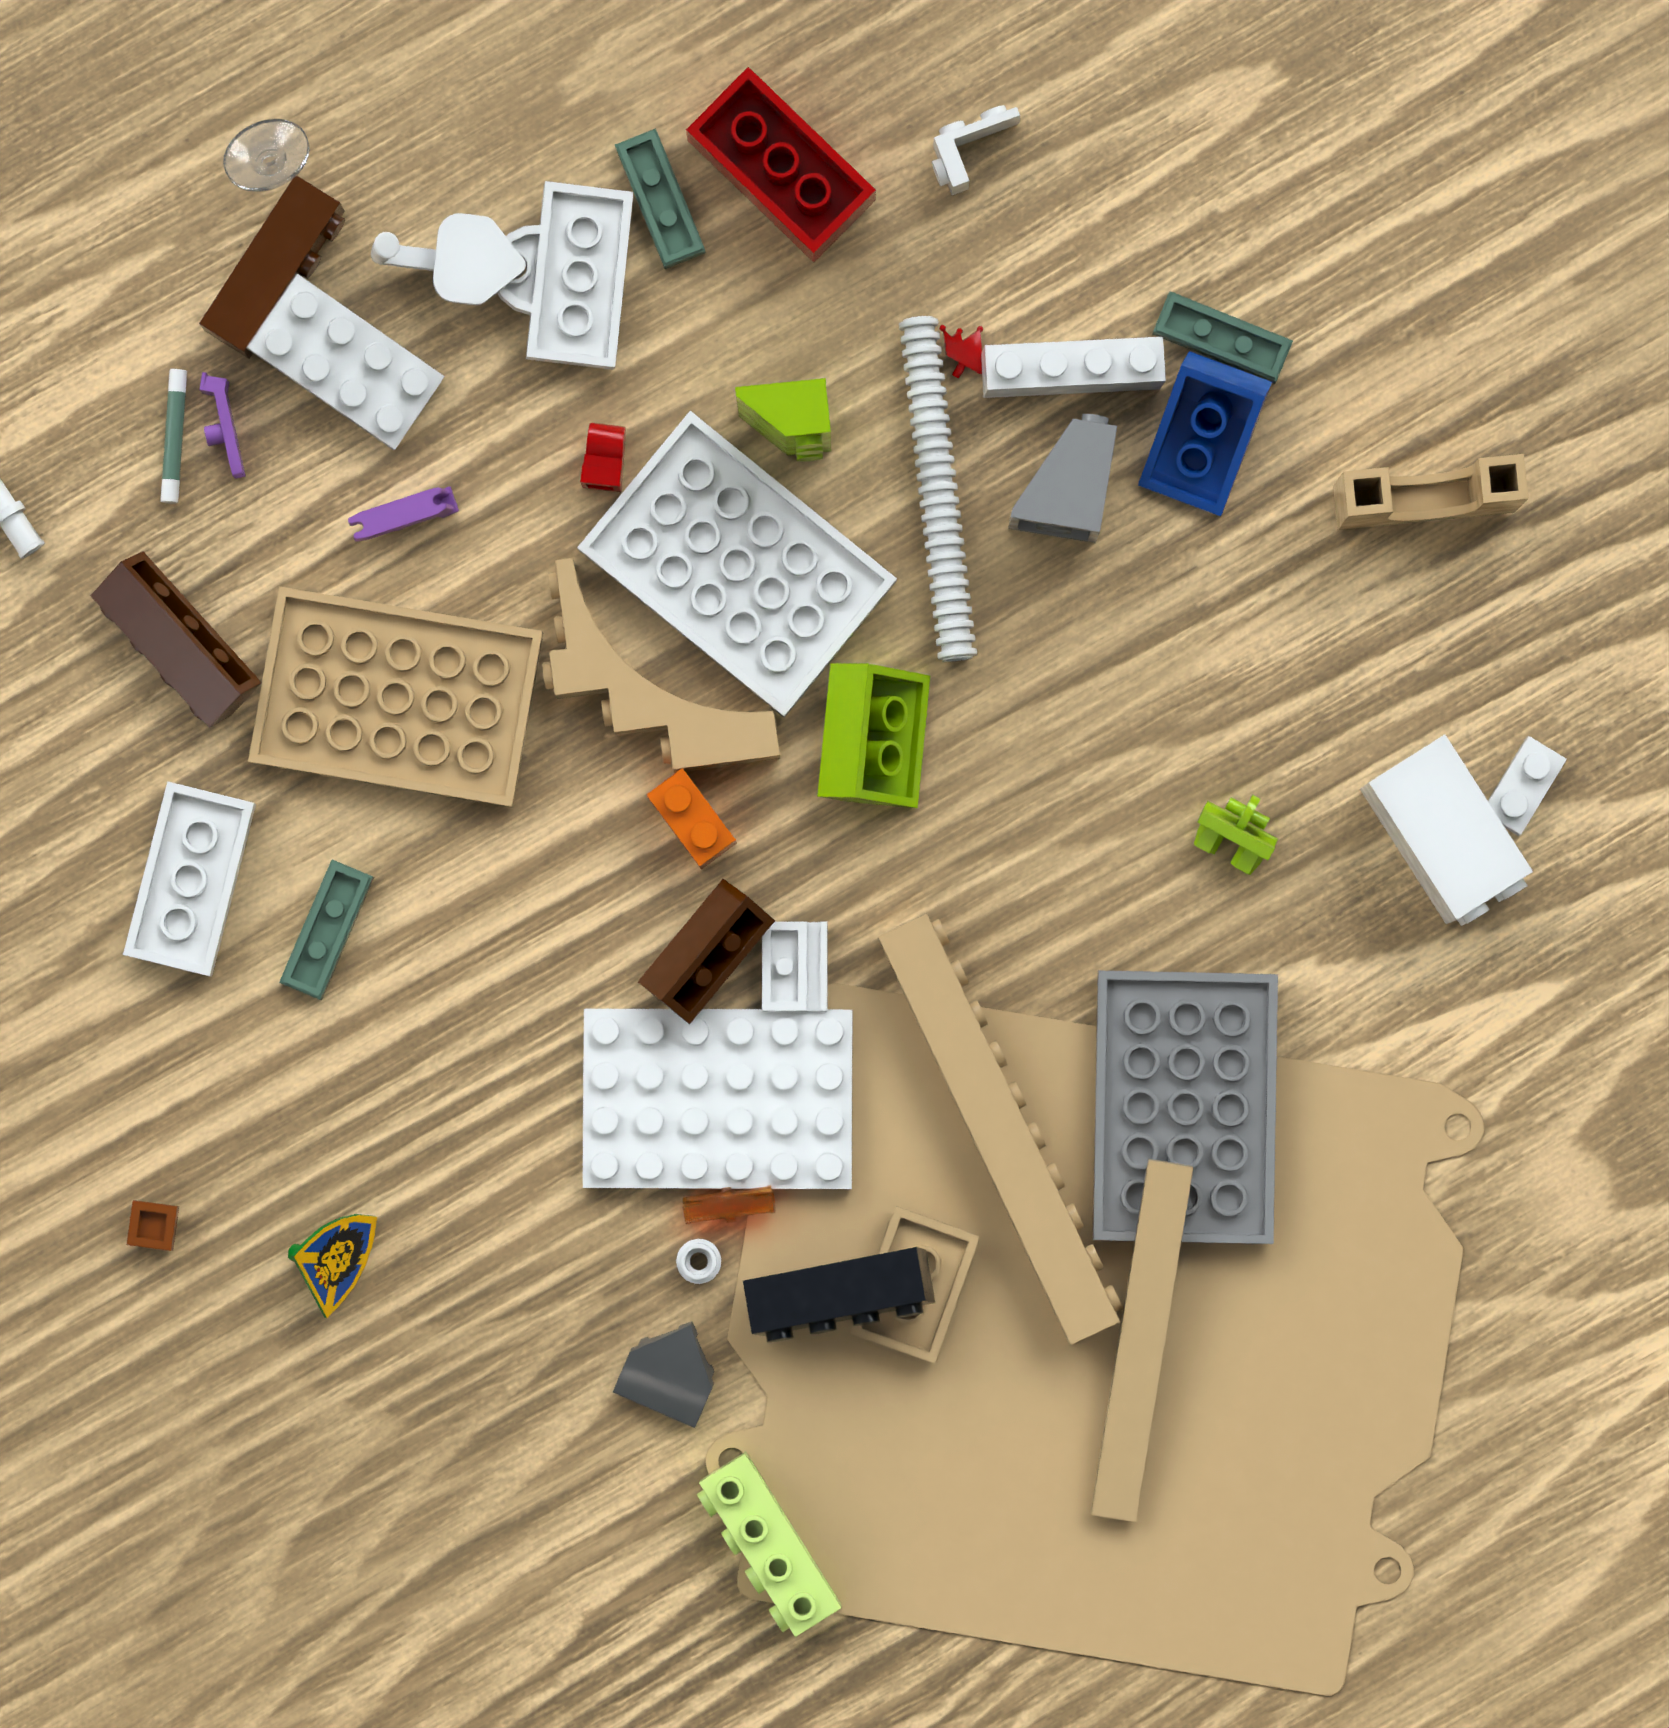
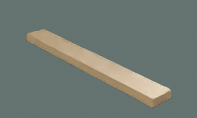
M1148 1159L1092 1501L1091 1515L1131 1522H1136L1193 1173V1166L1153 1159Z

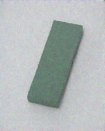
M656 128L615 144L616 151L664 269L705 254V248Z
M1169 291L1152 333L1155 336L1163 337L1165 340L1271 381L1274 384L1277 382L1293 340Z
M333 859L331 860L279 983L319 1000L323 999L372 884L373 876Z

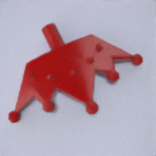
M941 325L939 329L943 331L945 354L959 362L952 375L959 379L965 367L978 374H982L981 332L983 327L978 326L977 331L962 340L961 334L963 330L961 328H958L951 337L945 331L946 326Z

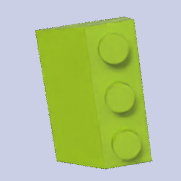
M826 378L735 387L739 417L787 456L796 455L797 461H814L823 459V452L831 451V428Z
M830 663L817 797L855 803L918 808L930 675L869 663Z

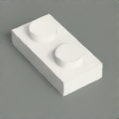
M1527 736L1488 800L1504 827L1518 836L1524 831L1567 760L1530 736Z

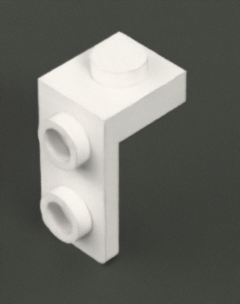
M1005 105L997 106L983 112L980 115L982 119L966 126L964 121H957L939 130L940 135L934 137L933 143L938 159L932 161V166L940 186L948 184L951 195L968 190L969 178L957 147L1019 124L1020 113L1017 107L1007 110Z

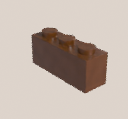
M722 879L639 979L638 983L690 1025L775 920L747 895L725 879Z

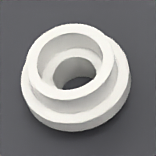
M694 1239L688 1241L680 1248L676 1264L679 1273L685 1280L695 1284H703L711 1281L718 1274L721 1267V1255L717 1247L710 1241ZM697 1252L705 1254L708 1259L707 1266L702 1270L694 1269L690 1263L692 1255Z

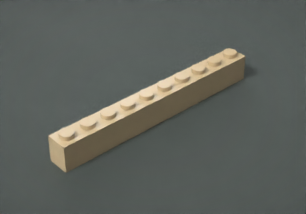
M925 914L878 936L882 949L1069 1344L1077 1343L1119 1323L1116 1312L1123 1310L1120 1300L1112 1285L1104 1288L1097 1271L1104 1269L1093 1244L1087 1247L1083 1245L1077 1231L1085 1227L1074 1204L1072 1203L1065 1207L1058 1190L1065 1187L1064 1182L1055 1164L1051 1163L1046 1166L1039 1152V1149L1046 1145L1036 1123L1033 1122L1027 1125L1021 1114L1020 1108L1027 1105L1016 1081L1007 1084L1000 1068L1007 1065L1005 1057L997 1041L988 1044L981 1028L988 1025V1022L978 1001L968 1002L962 987L968 985L969 982L959 961L955 960L950 963L943 949V946L950 942L939 919L931 922L928 915Z

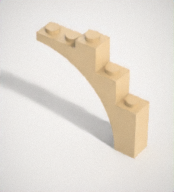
M573 558L555 560L556 572L548 573L552 599L560 598L562 616L554 617L557 642H566L567 649L549 651L550 662L542 663L546 690L554 689L557 699L609 692V699L601 700L605 727L613 726L616 736L668 729L669 736L660 737L664 764L672 763L674 773L681 768L686 772L780 759L774 711L736 712L704 707L670 694L642 677L617 654L596 626L586 606Z

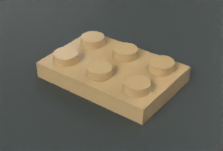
M895 1206L879 1254L914 1247L925 1249L935 1303L923 1305L924 1313L909 1317L897 1318L896 1311L879 1314L880 1322L853 1326L850 1334L935 1364L980 1236Z

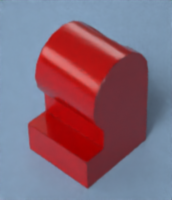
M598 423L589 424L586 454H584L580 480L582 488L622 493L626 427Z

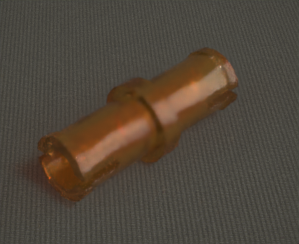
M772 1185L740 1190L725 1187L722 1188V1192L694 1196L686 1195L682 1198L683 1204H685L683 1211L686 1225L718 1219H726V1222L729 1223L736 1222V1217L776 1213V1208L773 1204L775 1203Z

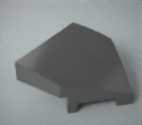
M693 1321L680 1325L678 1329L653 1338H642L638 1346L631 1348L613 1393L695 1428L713 1388L712 1376L715 1371L712 1364H708L698 1342V1333Z

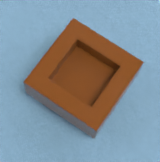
M133 1200L126 1245L173 1251L180 1206Z

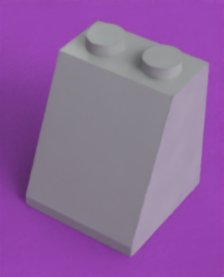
M1082 414L1081 420L1072 419L1012 508L1008 529L1096 543L1101 529L1117 426L1108 424L1109 418L1095 414Z

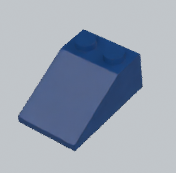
M1189 351L1181 364L1138 486L1222 516L1272 382Z

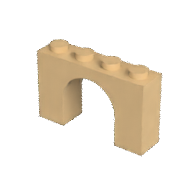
M1524 454L1478 458L1470 467L1429 475L1389 476V467L1343 471L1333 485L1337 530L1515 513L1529 499Z

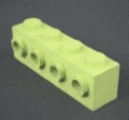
M746 1451L700 1480L699 1484L703 1490L697 1493L699 1500L710 1517L717 1513L727 1527V1529L721 1532L724 1540L734 1555L742 1551L751 1567L745 1570V1573L758 1594L764 1590L769 1594L775 1604L769 1611L782 1632L790 1628L794 1636L797 1637L841 1609V1603Z

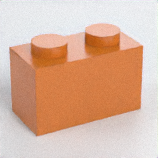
M683 768L646 794L701 870L737 844L736 839Z

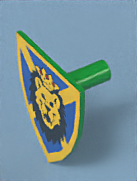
M354 1214L337 1218L321 1226L301 1245L293 1244L289 1248L288 1258L295 1262L324 1318H328L340 1306L355 1287L362 1274L374 1242L377 1224L376 1216Z

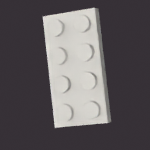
M296 274L246 347L393 450L397 448L445 377L299 274Z
M167 781L123 955L212 977L256 806L255 803Z

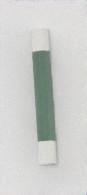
M182 369L169 370L160 502L177 504L179 499L187 371Z

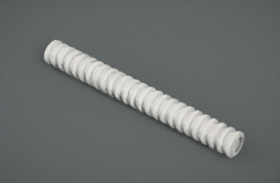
M918 316L904 319L903 322L899 323V330L904 331V336L900 338L901 344L906 345V349L902 351V356L907 358L908 363L904 364V371L909 372V377L905 378L906 385L911 387V390L907 392V398L912 399V404L908 408L910 413H914V418L910 419V425L915 427L916 430L912 433V439L917 440V445L913 447V451L919 456V459L915 460V467L920 468V473L916 475L917 481L922 482V486L918 488V493L923 495L924 500L920 501V508L925 509V514L921 515L922 522L927 524V528L923 529V535L928 536V542H925L924 545L926 550H930V555L926 557V562L931 564L932 569L928 570V577L933 578V583L929 584L930 591L935 592V596L931 598V604L936 605L937 609L933 611V618L938 619V624L934 625V630L939 632L940 638L936 639V645L941 646V652L937 656L943 662L961 661L973 658V656L977 655V649L972 648L975 635L970 634V629L974 627V623L968 618V615L972 614V607L967 606V601L971 599L970 593L965 592V587L969 586V580L964 579L963 575L967 573V566L962 565V560L966 558V554L960 550V546L964 545V539L959 538V532H962L963 529L961 524H957V519L961 517V512L956 510L955 505L959 504V497L954 496V491L958 490L957 483L952 481V478L956 476V470L951 469V464L954 463V456L949 455V450L953 449V444L947 439L951 435V429L946 428V423L950 421L948 414L944 413V409L948 408V401L943 400V395L946 394V387L941 386L945 376L944 373L939 371V368L943 367V360L938 359V354L942 352L941 346L936 345V341L940 339V333L935 332V327L938 326V319L932 316Z

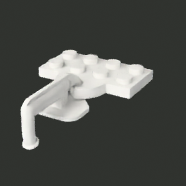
M545 181L540 225L523 226L505 236L489 217L457 213L448 216L441 223L437 235L436 250L399 245V241L394 234L382 232L375 238L371 249V258L380 265L434 271V289L442 299L448 302L482 305L498 293L500 299L513 310L530 315L526 359L614 370L633 192ZM525 266H526V272H525V274H524L522 277H520V276L523 274L524 269H525Z

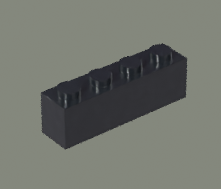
M918 1247L743 1281L751 1333L766 1336L767 1342L794 1338L792 1330L808 1327L810 1334L837 1330L836 1322L850 1319L853 1320V1326L880 1322L879 1314L896 1311L897 1318L924 1313L923 1305L935 1303L927 1252L925 1249Z

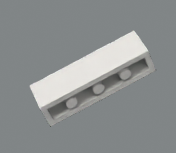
M1163 337L985 345L981 353L984 398L1161 389L1166 381Z

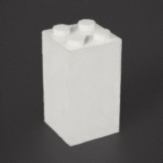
M1446 735L1433 741L1360 789L1446 924L1456 920L1461 926L1468 924L1490 910L1485 902L1495 896L1498 902L1528 886L1523 878L1533 872Z

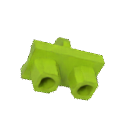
M1252 794L1246 805L1231 797L1225 807L1226 810L1207 801L1197 821L1200 825L1194 845L1215 855L1224 837L1233 841L1239 847L1230 863L1235 868L1251 875L1263 859H1270L1278 838L1263 831L1270 818L1255 810L1260 798Z

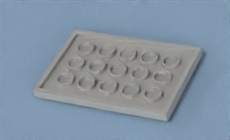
M1098 970L1093 1240L1135 1241L1148 1159L1193 1166L1181 1242L1274 1244L1278 974Z

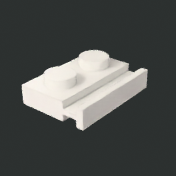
M827 921L774 922L762 936V1012H827Z

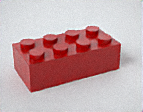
M749 67L686 129L687 141L813 262L876 200V189Z

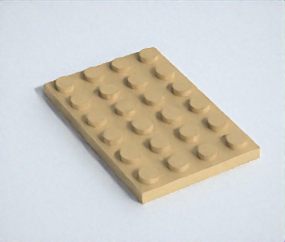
M279 586L248 762L513 808L544 633L540 630Z

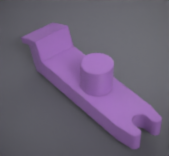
M202 372L199 390L202 394L215 396L220 419L219 424L204 427L208 446L225 443L232 476L235 479L246 477L228 397L229 381L225 378L209 376L206 372Z
M449 486L444 489L437 487L359 512L350 517L348 523L350 526L357 524L363 526V529L354 533L353 536L355 541H364L393 531H399L405 527L435 517L445 518L459 512L451 487Z

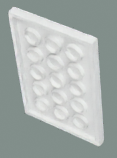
M689 411L577 547L587 558L784 718L897 581V578L691 411Z
M584 1009L583 1188L852 1189L853 1010L827 1009V1012H762V1009H702L689 1025L671 1009Z

